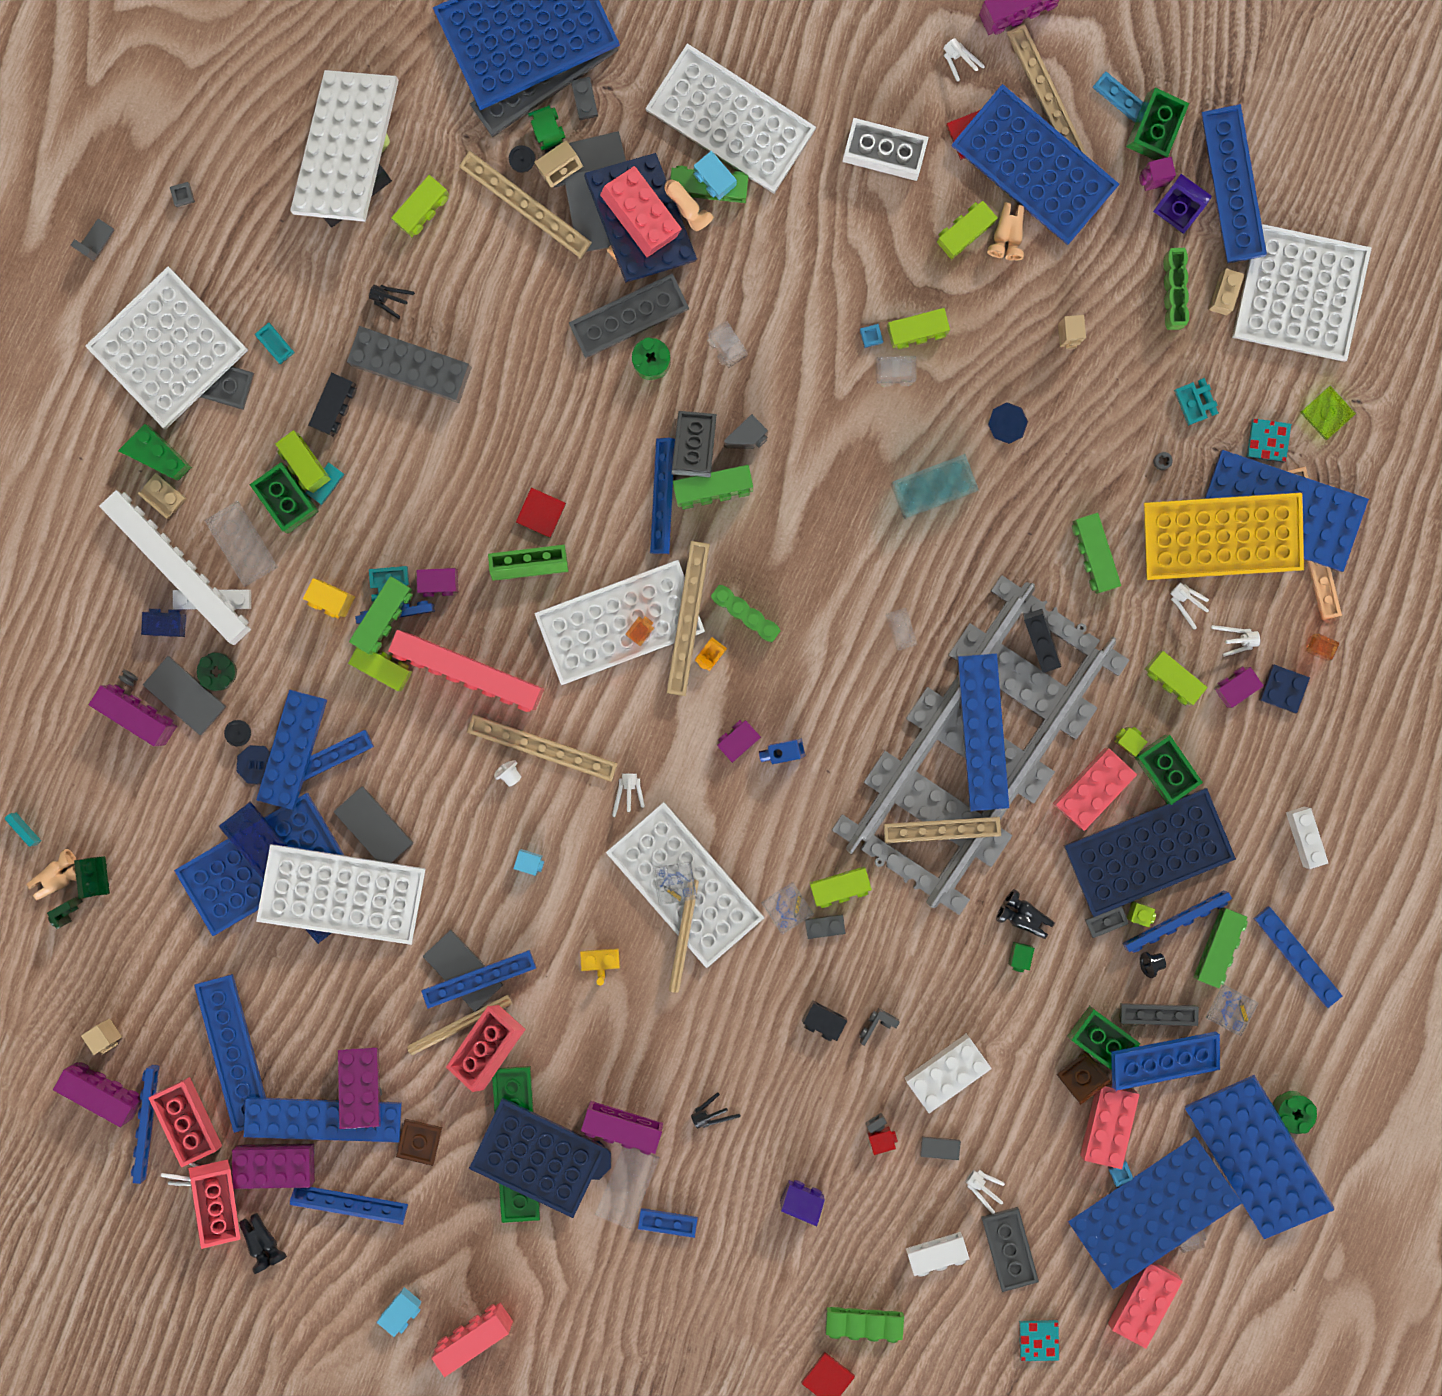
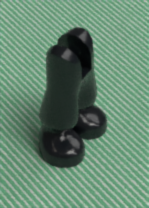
M1013 889L1005 898L1004 903L1017 909L1018 912L1016 913L1002 905L997 913L996 921L1003 923L1009 920L1014 927L1046 939L1048 934L1039 928L1040 924L1043 922V924L1053 928L1055 922L1028 901L1019 900L1020 893Z
M258 1213L250 1216L254 1231L247 1219L241 1220L239 1225L250 1256L257 1259L256 1264L252 1268L253 1273L257 1274L270 1265H275L284 1260L287 1255L285 1252L277 1249L275 1238L267 1230Z

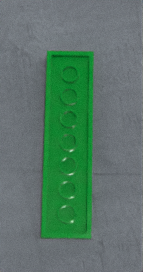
M531 1066L499 1068L492 1077L494 1113L502 1098L534 1112ZM499 1183L502 1223L540 1220V1202Z

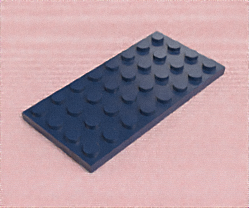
M1207 788L1186 795L1172 805L1164 804L1063 845L1092 917L1236 860Z

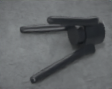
M373 285L369 292V299L374 301V305L381 307L392 316L400 319L397 313L382 302L385 303L387 299L408 304L406 300L389 295V292L414 295L415 292L386 287L384 285Z
M717 1092L700 1107L695 1108L696 1113L692 1114L691 1118L698 1129L741 1117V1115L736 1114L711 1120V1118L728 1111L727 1108L712 1114H708L707 1110L703 1111L705 1107L720 1095Z

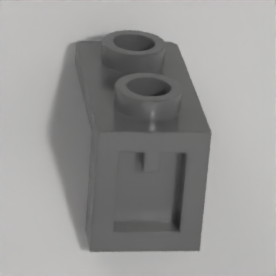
M97 219L85 239L81 243L74 239L70 246L95 261L113 234L114 228Z
M880 1008L876 1012L873 1011L868 1019L870 1021L868 1027H864L859 1035V1038H861L860 1043L865 1046L879 1019L881 1020L880 1023L889 1029L891 1026L897 1028L900 1023L899 1019Z

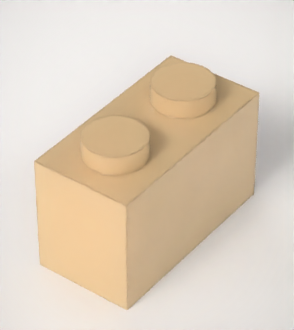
M564 141L534 162L540 174L551 188L583 167L579 157L567 141Z
M1227 268L1220 273L1209 307L1210 311L1226 316L1233 311L1245 274Z
M1084 315L1065 316L1058 323L1060 347L1075 349L1077 345H1080L1086 339Z
M110 1018L81 1035L93 1055L99 1052L101 1054L106 1053L117 1046V1041L122 1038Z

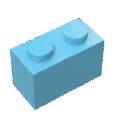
M712 150L694 165L695 173L693 174L700 183L703 181L706 184V190L713 198L716 196L720 200L737 185L735 177Z
M404 1287L381 1314L376 1323L393 1337L398 1332L402 1334L409 1325L406 1322L410 1318L414 1319L420 1312L419 1306L422 1301Z

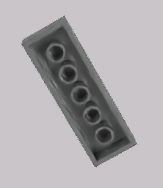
M362 326L358 328L347 363L352 367L456 403H460L472 369L469 363Z

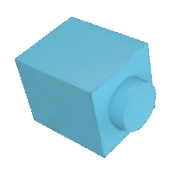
M520 849L513 869L536 876L538 872H542L545 861H542V855Z

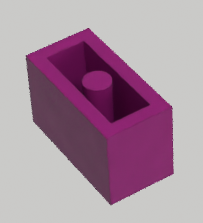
M1172 157L1151 161L1141 171L1139 180L1141 186H1144L1145 191L1168 186L1175 178L1176 172Z
M458 569L416 570L417 593L423 594V597H434V593H442V596H454L453 592H459Z
M1241 666L1233 672L1234 675L1228 679L1226 677L1217 683L1219 686L1214 690L1227 708H1233L1264 686L1251 667L1244 668Z
M739 720L732 726L734 730L729 735L724 733L718 739L720 743L717 746L732 763L761 738L746 720L744 722Z

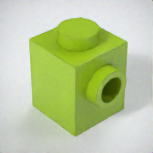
M1125 727V729L1121 728L1115 735L1117 739L1114 742L1128 754L1136 757L1148 741L1141 737L1142 732L1137 728Z
M1133 901L1126 918L1131 922L1150 927V924H1153L1155 921L1156 913H1154V908Z

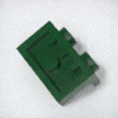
M105 856L74 860L79 899L110 894Z
M77 896L47 912L50 924L59 929L72 922L68 914L79 909L77 905L83 902L82 899H79Z

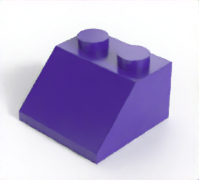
M1180 174L1153 212L1184 234L1206 207L1212 196Z
M789 1180L780 1199L781 1212L817 1227L825 1201L822 1191L814 1187L811 1189L804 1187L805 1184L798 1180H794V1182Z

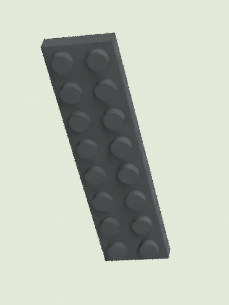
M618 47L482 110L479 109L475 100L470 103V106L490 135L494 137L571 84L573 80H577L616 53Z

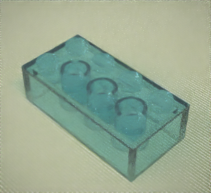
M965 454L891 483L904 520L971 495L979 490Z

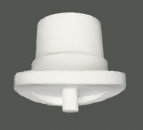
M513 760L502 764L496 770L494 777L497 780L501 778L509 787L516 784L521 779V775L515 767L517 762Z

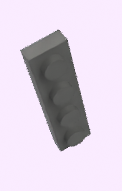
M1120 1003L1121 1024L1198 1026L1199 1007L1195 1005Z

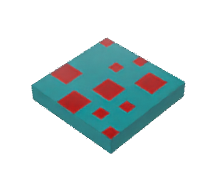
M1253 418L1246 457L1285 463L1292 424Z
M1058 1320L1019 1321L1020 1360L1059 1361Z

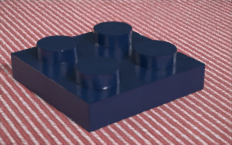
M1272 664L1259 701L1297 714L1310 677Z

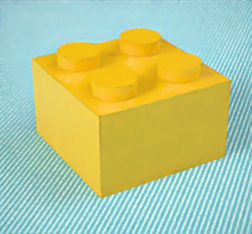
M312 578L303 599L308 601L306 605L319 610L323 608L325 609V614L339 619L340 616L346 617L355 596L322 580Z

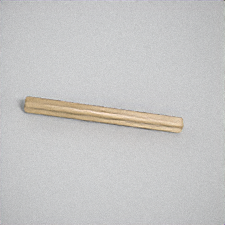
M689 879L691 882L688 881L687 888L692 889H687L689 891L686 893L687 897L685 899L688 900H685L669 986V991L678 993L680 989L696 901L695 894L697 895L699 881L696 879Z
M506 995L487 1006L500 1005L504 1009L510 1006L512 1001ZM487 1006L410 1044L407 1047L409 1053L414 1055L475 1024Z

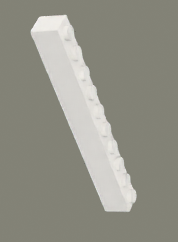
M117 490L114 491L99 507L230 644L235 645L251 630L247 626L249 624L248 620L243 615L238 616L234 612L236 608L229 601L225 602L221 598L223 594L216 587L212 589L208 585L210 582L208 578L203 574L199 575L195 571L197 567L190 560L185 561L182 557L184 553L178 547L173 548L169 544L171 540L164 533L160 534L156 530L158 526L151 519L147 521L144 518L145 512L138 506L134 507L130 503L133 500L125 492L121 494Z

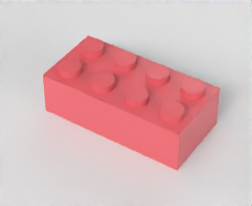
M635 166L606 184L600 194L646 257H649L674 240L682 229Z
M1104 748L1053 804L1079 829L1085 831L1137 774L1110 748Z
M500 1005L487 1006L446 1068L472 1092L482 1091L486 1088L526 1029Z
M190 1077L149 1097L181 1168L216 1152L222 1147Z
M1107 1084L1094 1094L1080 1153L1084 1161L1118 1169L1123 1168L1140 1095L1135 1089L1127 1088L1115 1091L1112 1088V1084Z
M228 1159L188 1168L201 1249L240 1240Z
M1156 1262L1134 1275L1108 1321L1112 1331L1147 1349L1183 1282L1179 1275Z
M501 1302L496 1306L492 1304L485 1309L484 1314L481 1316L475 1315L471 1318L469 1324L465 1327L461 1325L453 1331V1335L450 1337L444 1336L441 1338L434 1349L432 1360L445 1378L507 1336L513 1320Z

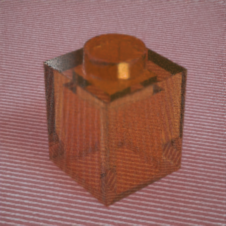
M646 616L643 619L638 617L625 635L641 647L655 628L652 626L654 622Z
M1319 633L1313 634L1307 639L1305 652L1325 661H1332L1340 643Z

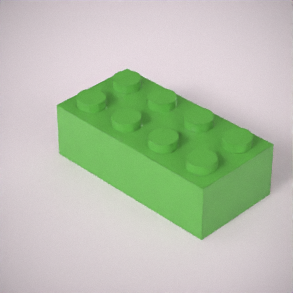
M749 465L712 472L711 477L693 476L673 481L678 508L682 507L683 510L693 508V504L701 503V506L712 504V500L720 499V502L731 500V496L738 495L741 498L749 496L750 492H753Z

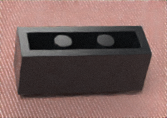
M331 372L308 425L334 437V434H337L341 428L340 421L342 416H345L348 412L350 398L353 399L356 394V384Z
M1043 609L1024 614V621L1042 672L1045 673L1060 668L1061 660Z

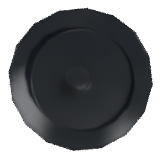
M519 145L511 150L509 153V163L513 170L524 173L533 168L536 158L532 149Z
M233 720L225 727V739L232 746H243L251 738V728L245 721Z
M1143 952L1140 956V967L1147 977L1154 978L1157 976L1158 971L1166 968V960L1161 953L1150 955L1148 952Z

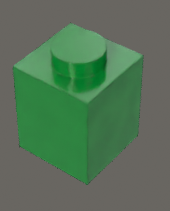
M1013 942L1008 962L1013 967L1012 970L1023 973L1024 970L1030 971L1035 949L1033 946Z

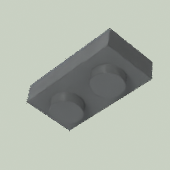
M590 77L573 80L571 83L579 120L598 117Z
M1122 906L1096 917L1085 919L1092 938L1129 924Z
M843 914L805 919L808 939L846 934Z

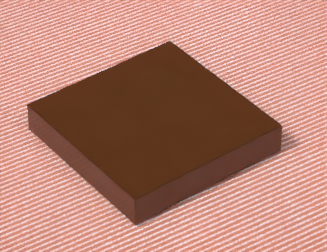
M1087 1052L1056 1074L1080 1105L1111 1082Z
M405 1119L396 1157L433 1166L443 1127Z

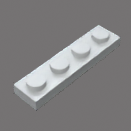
M173 590V609H197L179 590ZM219 590L223 594L221 598L225 602L229 601L236 609H251V590Z

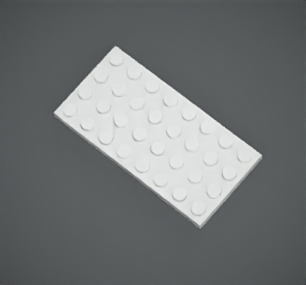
M689 44L685 46L646 107L647 112L710 152L712 150L719 159L736 170L744 172L750 179L775 194L816 130L814 125Z
M324 71L290 210L292 214L366 221L399 80L396 76Z
M679 560L534 613L561 685L675 643L685 581ZM699 616L696 635L705 632Z
M665 802L606 852L678 936L685 903L684 898H686L683 895V890H687L688 879H692V876L693 879L699 881L687 946L706 968L764 919L759 910ZM679 869H680V873H681V875H682V876H681V879H680V875L677 874V872H679ZM659 872H660V873L663 872V873H664V874H663L664 877H661V876L659 875ZM668 873H669V875H671V874H675V875H676V876H672V877H673L672 879H671V877H667V876H668ZM670 884H674L671 885V888L675 889L683 897L682 901L667 892L668 888L665 889L664 886L670 887Z
M270 844L256 922L412 945L425 868Z

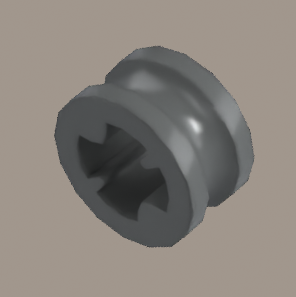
M1167 452L1157 454L1153 460L1154 466L1158 470L1169 468L1173 462L1172 456ZM1160 456L1162 458H1167V462H1165L1167 464L1166 466L1164 464H1159L1158 461L1161 460L1159 459Z
M123 669V675H119L118 678L133 687L135 685L134 681H137L139 678L130 671Z

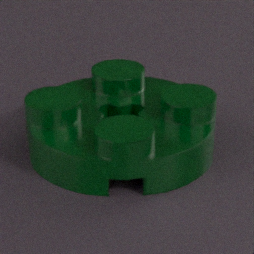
M210 653L200 659L197 666V677L201 686L212 691H222L227 689L236 679V665L227 655L223 653ZM216 666H218V670H221V674H218V677L212 674V670Z

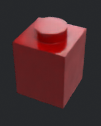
M889 1126L877 1133L875 1131L867 1133L874 1155L896 1149L895 1143L898 1142L895 1131L891 1132Z

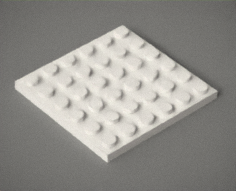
M1262 224L1267 255L1265 257L1249 259L1232 338L1338 361H1347L1371 247Z
M167 267L86 345L87 349L165 430L248 351L238 338L170 267Z

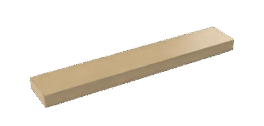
M1000 817L884 824L885 843L1001 836Z

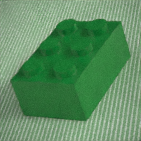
M1156 87L1146 94L1126 147L1153 160L1168 158L1190 103Z
M281 462L249 484L284 533L289 534L319 512L287 465Z
M1163 735L1134 757L1166 804L1172 805L1203 783L1171 735Z
M1090 1005L1067 1035L1071 1041L1111 1070V1052L1139 1047L1141 1044Z

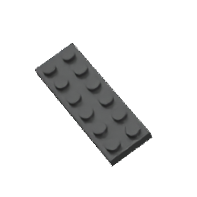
M672 273L569 322V325L586 359L689 310V307Z

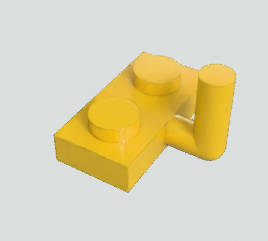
M619 948L580 951L581 971L597 970L598 978L596 983L600 986L605 981V969L620 968Z

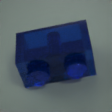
M149 609V612H142L141 635L185 637L186 614H180V610L168 609V613H161V609Z

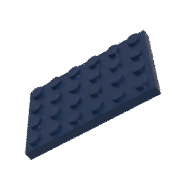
M656 153L585 173L586 183L625 283L696 262V254L676 203L665 192L664 185L667 180ZM634 166L682 228L674 240L649 257L645 256L600 196L606 184Z
M502 1098L469 1169L574 1218L607 1147Z

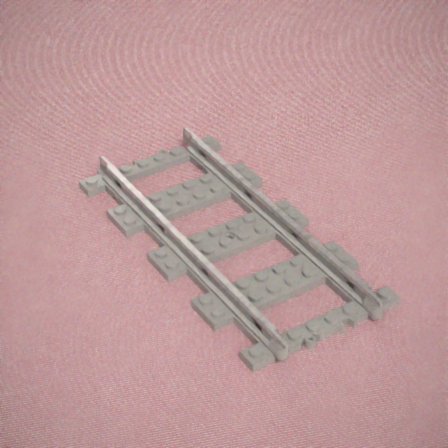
M1001 575L990 591L1006 602L986 633L969 623L948 655L958 661L957 657L997 653L1000 690L1044 719L1024 750L1004 738L1010 806L1017 794L1035 803L1055 771L1041 763L1040 759L1060 730L1077 740L1097 710L1096 706L1082 698L1102 666L1119 676L1129 662V659L1112 649L1116 644L1115 637H1111L1103 650L1099 651L1096 649V646L1100 640L1090 633L1083 634L1086 631L1085 624L1080 623L1075 629L1074 623L1058 613L1057 607H1054L1050 612L1045 609L1047 601L1042 602L1032 595L1035 591V584L1026 582L1021 588ZM1043 609L1050 632L1086 655L1078 667L1079 669L1066 686L1048 674L1043 673L1042 670L1001 644L1021 613L1027 614ZM959 673L943 697L929 687H926L906 717L908 721L919 727L921 731L901 761L884 750L864 780L865 784L879 792L859 824L842 814L832 828V831L849 841L846 850L850 854L854 852L860 841L864 840L865 843L861 850L871 857L878 856L874 860L876 866L882 867L884 861H886L887 867L903 877L905 883L909 879H914L916 884L913 888L921 889L930 895L926 900L930 907L936 908L939 903H942L958 915L961 914L970 899L954 888L974 858L977 857L992 867L1013 835L1001 828L1000 837L950 839L959 847L940 876L936 877L874 834L894 804H897L922 822L1000 817L1001 819L1008 809L983 810L981 814L977 811H970L968 805L916 772L937 740L965 758L962 709L959 708L961 705Z

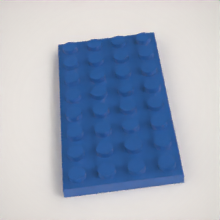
M1003 84L951 145L1020 205H1023L1024 209L1066 245H1069L1120 185Z
M1225 450L1220 451L1204 499L1301 492L1303 503L1304 560L1312 561L1340 572L1345 570L1369 500L1368 498Z
M308 793L298 798L295 811L281 807L174 870L212 936L217 935L258 911L270 844L345 856Z
M1255 1075L1185 1106V1110L1263 1239L1334 1211L1332 1202Z
M1193 1137L1135 1176L1133 1180L1126 1182L1069 1220L1068 1223L1111 1287L1115 1289L1242 1204V1202L1197 1138Z

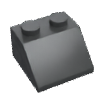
M751 414L724 440V446L730 449H754L756 446L760 448L767 441L768 430Z

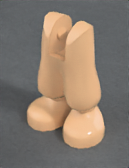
M667 180L665 182L664 189L666 194L676 203L682 216L688 220L693 230L699 231L713 220L714 216L706 210L699 211L697 202L678 181Z
M1005 202L994 234L995 244L988 247V254L996 258L1004 257L1005 243L1008 242L1005 259L1022 260L1024 252L1018 246L1021 244L1023 236L1024 206L1018 205L1014 216L1010 215L1011 203Z
M69 849L63 850L58 861L51 862L42 872L26 884L28 889H31L42 883L44 888L33 895L35 900L42 899L68 886L70 880L76 881L75 865L62 873L64 868L73 865L74 860H76V857Z

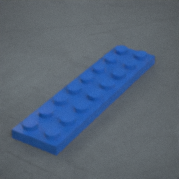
M1241 104L1202 112L1201 117L1226 262L1228 264L1265 257L1267 252Z
M997 653L959 656L957 659L970 811L1009 808Z
M231 974L197 983L194 986L232 1129L235 1133L244 1130L246 1098H266L234 975Z
M247 1097L245 1103L244 1137L399 1142L402 1103L380 1102L381 1127L339 1129V1100Z

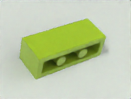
M428 175L391 218L395 224L412 238L422 231V225L427 220L430 221L436 214L435 210L447 202L449 193L431 175Z
M984 201L979 204L975 202L968 209V214L964 217L960 215L953 221L954 225L950 229L946 227L938 234L939 239L937 243L951 260L997 221L998 217Z
M945 308L895 320L887 324L892 348L898 347V350L907 348L909 344L914 342L919 345L928 342L927 339L935 337V340L945 338L946 334L950 331Z
M291 431L275 443L279 449L277 453L283 460H287L289 463L288 469L293 475L298 476L300 479L298 483L303 490L307 489L314 493L331 480L304 439L296 431Z
M358 647L348 662L349 665L396 691L403 690L413 672L408 669L409 665L402 661L396 663L391 660L393 657L385 652L381 654L373 652L370 655Z
M1158 651L1145 667L1148 677L1154 681H1160L1163 684L1161 687L1171 694L1173 692L1177 695L1176 699L1185 706L1187 704L1194 705L1208 688L1164 651Z
M865 867L809 882L815 904L821 908L831 906V902L839 900V903L849 901L851 896L863 897L869 894L868 891H872Z

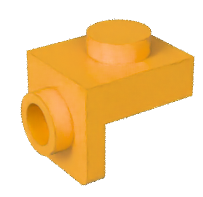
M711 637L695 658V661L701 668L710 671L727 648Z

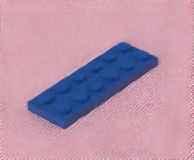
M289 690L257 795V801L295 811L326 707V699Z
M1215 1031L1111 1052L1112 1088L1117 1091L1220 1070V1034Z

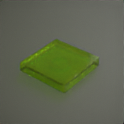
M1331 385L1300 411L1325 440H1328L1356 414Z

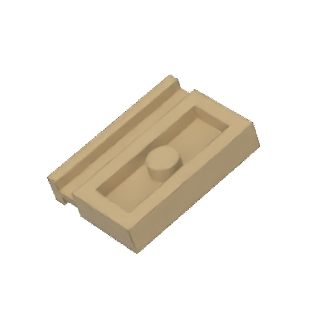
M155 473L141 492L138 493L166 519H170V516L187 499L158 473Z

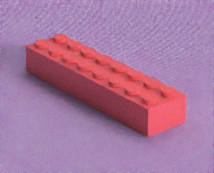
M396 631L388 650L393 653L392 657L398 660H411L410 664L415 667H428V672L438 676L445 674L447 675V680L455 683L462 681L464 682V687L472 690L479 688L483 690L482 694L491 698H495V695L501 697L499 701L508 705L518 704L517 708L525 712L537 709L544 692L542 687L405 631Z

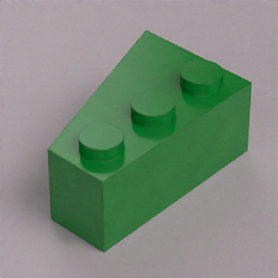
M144 424L118 450L178 481L192 468L147 424Z

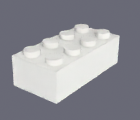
M853 118L843 162L917 181L929 137Z
M966 1033L904 1078L928 1113H931L992 1068Z

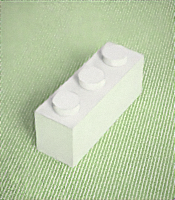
M1301 807L1286 812L1303 867L1312 869L1328 864L1312 809Z
M961 1232L906 1248L914 1276H925L930 1271H942L949 1265H962L966 1260H969Z

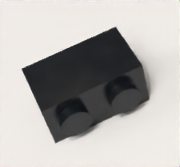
M812 1000L802 1022L807 1030L813 1033L816 1030L822 1033L821 1037L824 1039L837 1041L847 1023V1018Z

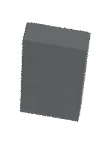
M922 1136L920 1156L959 1160L961 1141Z

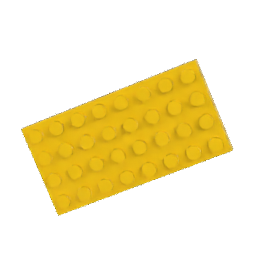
M1301 492L1143 503L1146 580L1304 570L1303 503Z

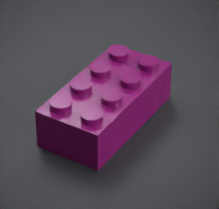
M985 0L979 16L988 36L993 33L998 35L1005 31L1006 27L1011 25L1012 27L1018 26L1028 17L1033 19L1043 10L1047 9V11L1056 8L1060 0Z
M111 684L100 685L88 704L89 706L152 746H164L167 744L177 728V725L173 724V719L166 715L162 717L156 713L158 711L156 708L150 705H143L140 703V698L124 693L125 689L117 684L114 686Z
M379 1049L338 1050L339 1129L381 1127Z
M76 1062L64 1069L53 1088V1091L120 1128L133 1119L142 1103L136 1091L123 1088L121 1083L110 1081L106 1078V1075L98 1071H92L87 1064L82 1062Z
M590 1101L581 1131L585 1132L584 1135L595 1138V1136H598L607 1143H621V1146L624 1148L632 1149L634 1147L640 1149V1152L643 1154L651 1155V1153H656L662 1134L663 1123Z
M314 1144L237 1145L232 1150L233 1189L310 1188L315 1182Z

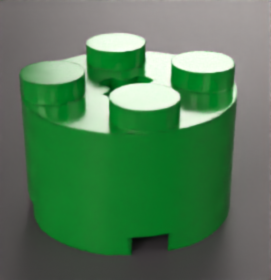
M548 105L528 113V117H533L530 123L538 144H543L540 147L541 151L563 143L562 139L566 137L562 126L558 127L556 120L559 117L555 107L551 108Z
M645 338L637 343L632 352V363L636 373L646 380H655L665 376L671 365L668 347L662 341L655 338ZM654 356V357H655V362H654V361H651V362L649 363V362H648V357Z
M1287 1091L1275 1098L1273 1106L1288 1131L1293 1134L1308 1133L1317 1120V1107L1313 1102L1297 1091Z

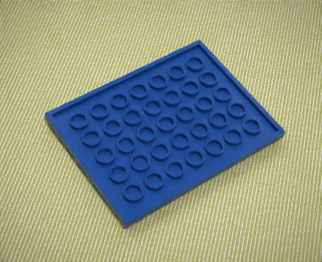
M448 0L433 7L480 110L620 46L599 0Z

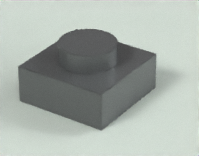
M189 182L170 187L176 207L195 202Z
M882 1113L865 1122L870 1133L881 1131L885 1128V1124H887Z

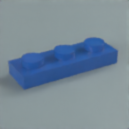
M641 1208L638 1229L695 1238L698 1217Z

